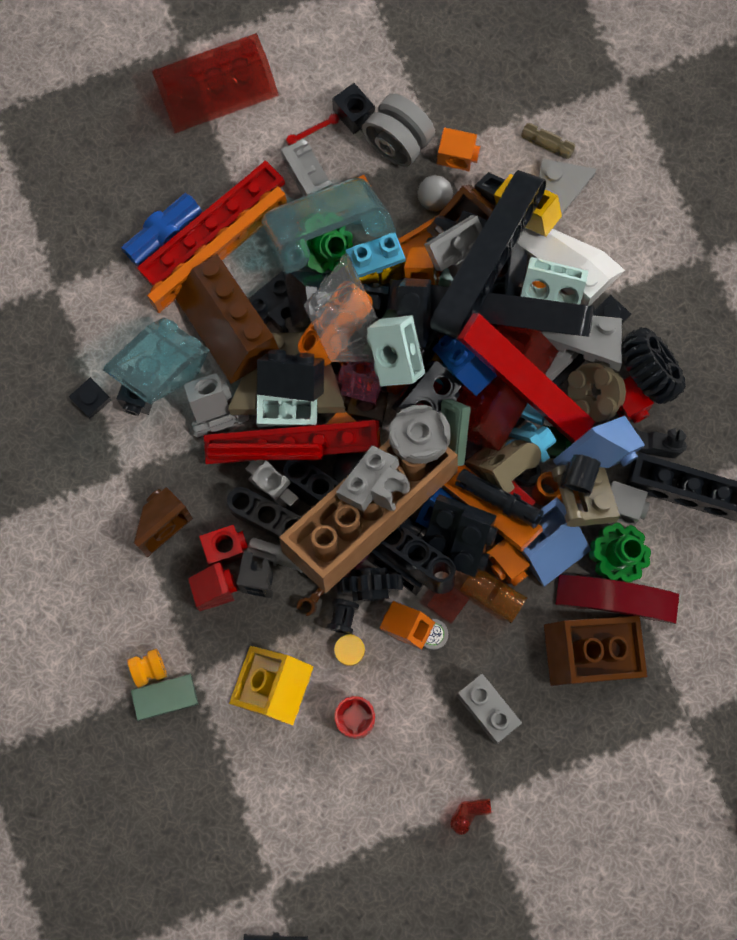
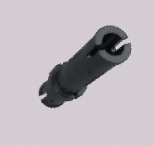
M463 469L457 476L456 480L458 481L455 482V486L502 510L503 515L509 518L513 516L532 528H536L541 522V516L544 514V511L521 500L520 495L516 493L512 495L466 469Z

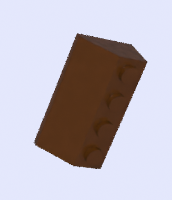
M218 254L191 270L175 299L230 384L257 369V360L267 354L269 350L279 349L274 336Z

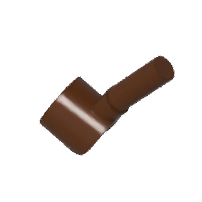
M318 587L309 598H303L298 601L297 609H300L303 603L308 601L311 603L312 608L306 616L313 615L317 610L316 603L324 591Z

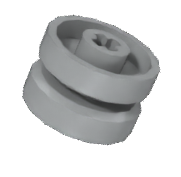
M390 93L378 106V112L370 115L362 125V131L371 146L378 153L401 167L412 165L420 155V148L426 147L435 136V128L426 113L415 103L399 94Z

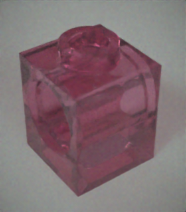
M352 354L348 364H342L338 376V381L342 382L341 395L376 403L382 386H380L379 378L375 374V361L373 359Z

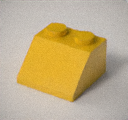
M250 646L229 704L293 725L314 666L286 654Z

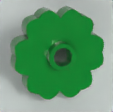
M327 214L323 218L321 216H312L302 224L303 234L298 235L295 242L297 245L296 253L304 257V266L306 268L312 269L317 273H324L326 270L337 272L347 264L346 249L353 247V235L351 232L345 231L346 224L344 220Z
M618 522L601 528L598 532L599 538L592 540L590 543L589 557L597 563L595 567L596 573L602 576L603 579L629 583L642 577V569L650 565L651 549L643 545L645 535L633 525L623 527Z

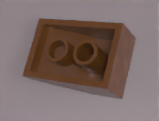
M640 617L564 620L544 624L551 686L647 677Z

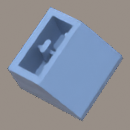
M558 497L541 509L544 511V514L541 516L542 520L539 524L542 526L543 532L521 552L530 563V571L543 587L591 550L580 527L567 526L564 517L566 514L565 506Z

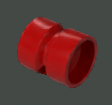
M347 697L338 704L335 710L336 726L341 734L347 738H364L372 731L375 724L374 708L363 697Z

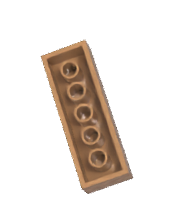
M388 440L379 449L398 458L400 465L396 468V471L403 473L407 477L410 486L409 492L405 494L399 491L391 492L392 502L395 503L396 509L389 511L375 504L374 500H372L365 511H362L340 500L336 491L346 480L345 478L279 537L283 554L327 593L457 473L458 455L447 447L446 452L438 459L429 463L414 464L402 460L395 454Z

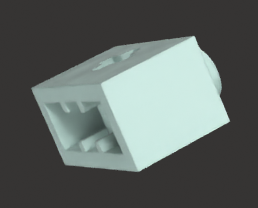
M257 395L256 424L258 429L317 425V399L313 402Z

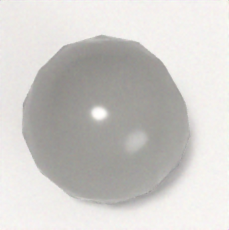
M432 175L426 177L420 183L417 196L424 208L437 212L443 210L452 199L453 190L449 181L443 176Z

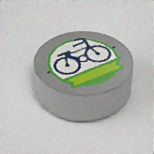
M432 619L435 624L424 648L438 650L447 642L448 629L442 621Z

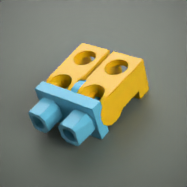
M391 233L346 249L347 266H345V272L348 280L358 287L360 283H378V277L381 285L390 283V279L399 280L405 278L404 266L406 258L396 233Z

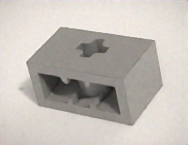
M483 674L479 675L456 695L494 744L499 743L522 724Z

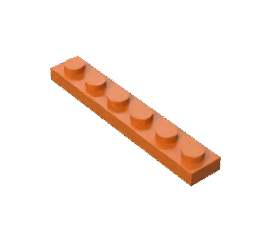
M278 186L273 191L264 193L255 206L241 212L237 221L229 227L222 228L217 233L215 239L208 245L199 247L194 256L186 263L179 264L173 270L172 275L165 281L156 283L147 296L157 312L160 313L176 300V296L194 267L216 254L219 255L221 260L225 259L287 207L286 194Z

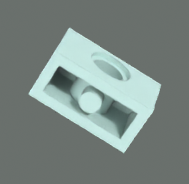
M413 315L379 319L367 328V341L372 348L375 361L374 371L379 378L380 386L413 384L425 374ZM391 347L396 351L397 355L392 352Z

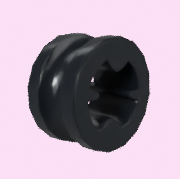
M539 464L531 469V472L535 471V476H530L529 480L523 479V474L515 478L516 483L522 487L534 486L541 475Z

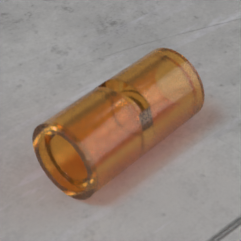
M481 570L478 571L475 578L468 576L460 589L462 593L511 624L527 600L526 596L488 572Z

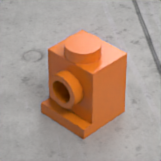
M503 539L487 552L490 554L489 561L493 563L490 568L500 581L505 579L515 587L528 577L525 571L530 567V563L506 539Z

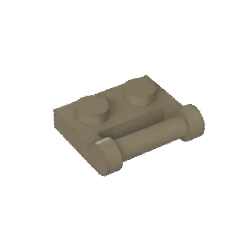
M565 465L557 466L551 471L553 480L558 483V486ZM599 468L593 491L589 497L585 496L584 493L578 492L584 512L578 510L573 490L568 487L564 489L559 487L566 510L564 517L568 527L614 523L618 521L620 514L605 468Z

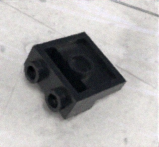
M439 494L434 504L424 541L450 558L455 564L456 571L475 578L479 570L484 572L490 558V554L486 553L487 546L493 545L498 533V528L494 527L497 515Z

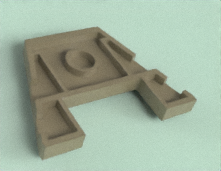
M304 332L272 333L279 350L286 351L288 355L300 353L298 342ZM330 363L324 366V394L317 398L318 413H345L344 402ZM257 369L242 377L229 405L231 415H257Z

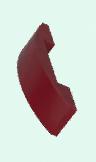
M559 575L555 605L584 610L588 608L676 624L680 594L623 581Z

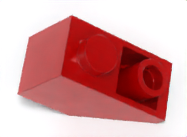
M221 563L214 564L188 578L195 605L199 611L235 601L233 593L238 590L233 574H231L229 569L225 570Z

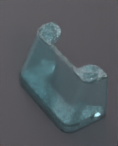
M351 178L266 212L262 221L263 229L277 266L285 274L301 269L309 261L310 254L306 243L307 240L351 223L353 225L362 224L365 232L376 238L396 232L389 212L369 183L361 178Z

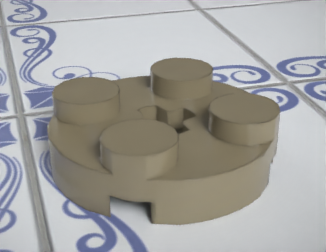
M605 362L584 364L576 371H573L568 377V396L595 422L614 417L619 407L623 406L626 397V388L622 376L618 372L615 373L613 369L608 367L610 365ZM594 384L597 389H601V394L597 396V399L592 394Z

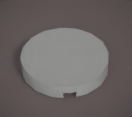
M412 405L402 409L396 414L397 417L394 418L393 422L391 421L389 426V443L394 453L402 460L414 464L429 463L438 459L446 452L450 443V425L445 415L440 411L438 413L433 410V407Z

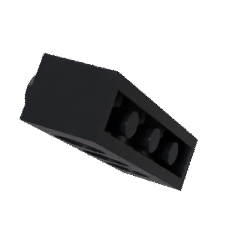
M638 453V458L632 462L626 485L646 491L648 496L737 522V481L643 453Z

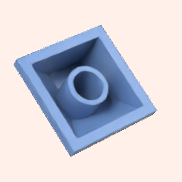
M622 416L591 428L553 461L556 465H566L567 461L569 462L575 454L598 460L601 462L600 467L610 468L619 463L624 467L638 458L636 452L643 448L645 444L626 416Z

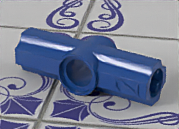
M184 193L163 212L156 211L151 214L144 222L143 229L121 247L123 252L138 267L203 213L202 209L190 195Z

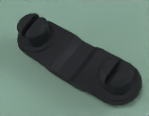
M617 417L610 418L608 422L617 419ZM634 428L645 444L637 452L674 459L686 451L687 445L684 440L687 436L680 429L678 432H676L675 428L669 429L667 434L658 432H641Z

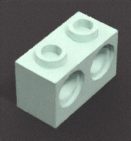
M531 257L521 297L580 304L588 271ZM541 281L546 287L536 288L532 282ZM570 288L575 294L565 295L561 292V289Z

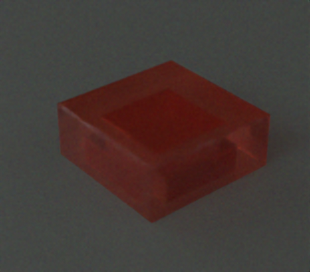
M453 588L449 593H436L427 607L452 624L469 601V598L456 588Z

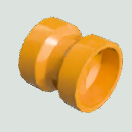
M157 648L148 651L146 656H143V659L135 656L127 660L131 676L137 688L147 685L149 678L151 680L154 678L160 680L167 677L166 668Z

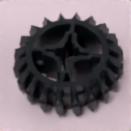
M640 327L636 331L633 330L627 334L622 340V362L626 365V370L630 373L631 379L636 382L637 387L643 391L644 395L649 396L650 400L658 404H665L678 398V395L684 392L686 385L685 377L682 375L683 370L679 367V362L668 349V346L663 343L661 337H657L655 332L650 331L646 327Z

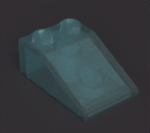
M163 317L142 330L104 366L103 371L151 405L185 383L195 379L210 350L202 345L197 338L188 335L178 328L175 322Z

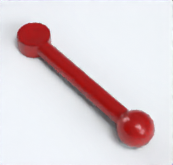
M333 113L329 116V119L298 135H289L286 139L287 144L292 145L330 124H337L339 116Z

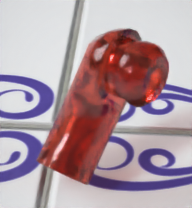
M490 799L461 802L451 817L450 825L454 832L464 835L469 831V826L475 816L492 814Z

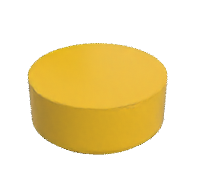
M344 635L335 644V656L343 665H356L364 657V643L355 635Z

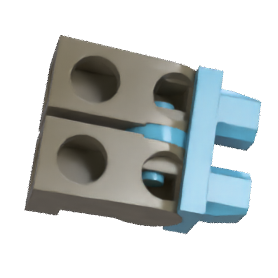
M529 422L520 429L509 426L503 431L505 436H499L466 460L465 463L480 478L510 493L515 489L512 480L526 469H533L539 462L544 463L550 458L546 450L556 443V439L548 427L542 426L540 429H537L533 423Z

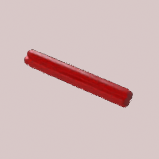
M210 443L207 445V458L210 460H321L323 457V446L320 443Z

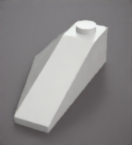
M525 228L517 242L526 251L529 260L531 257L587 270L588 276L581 305L590 306L625 271L604 251L555 229H552L545 237ZM563 288L568 295L575 294L572 289Z

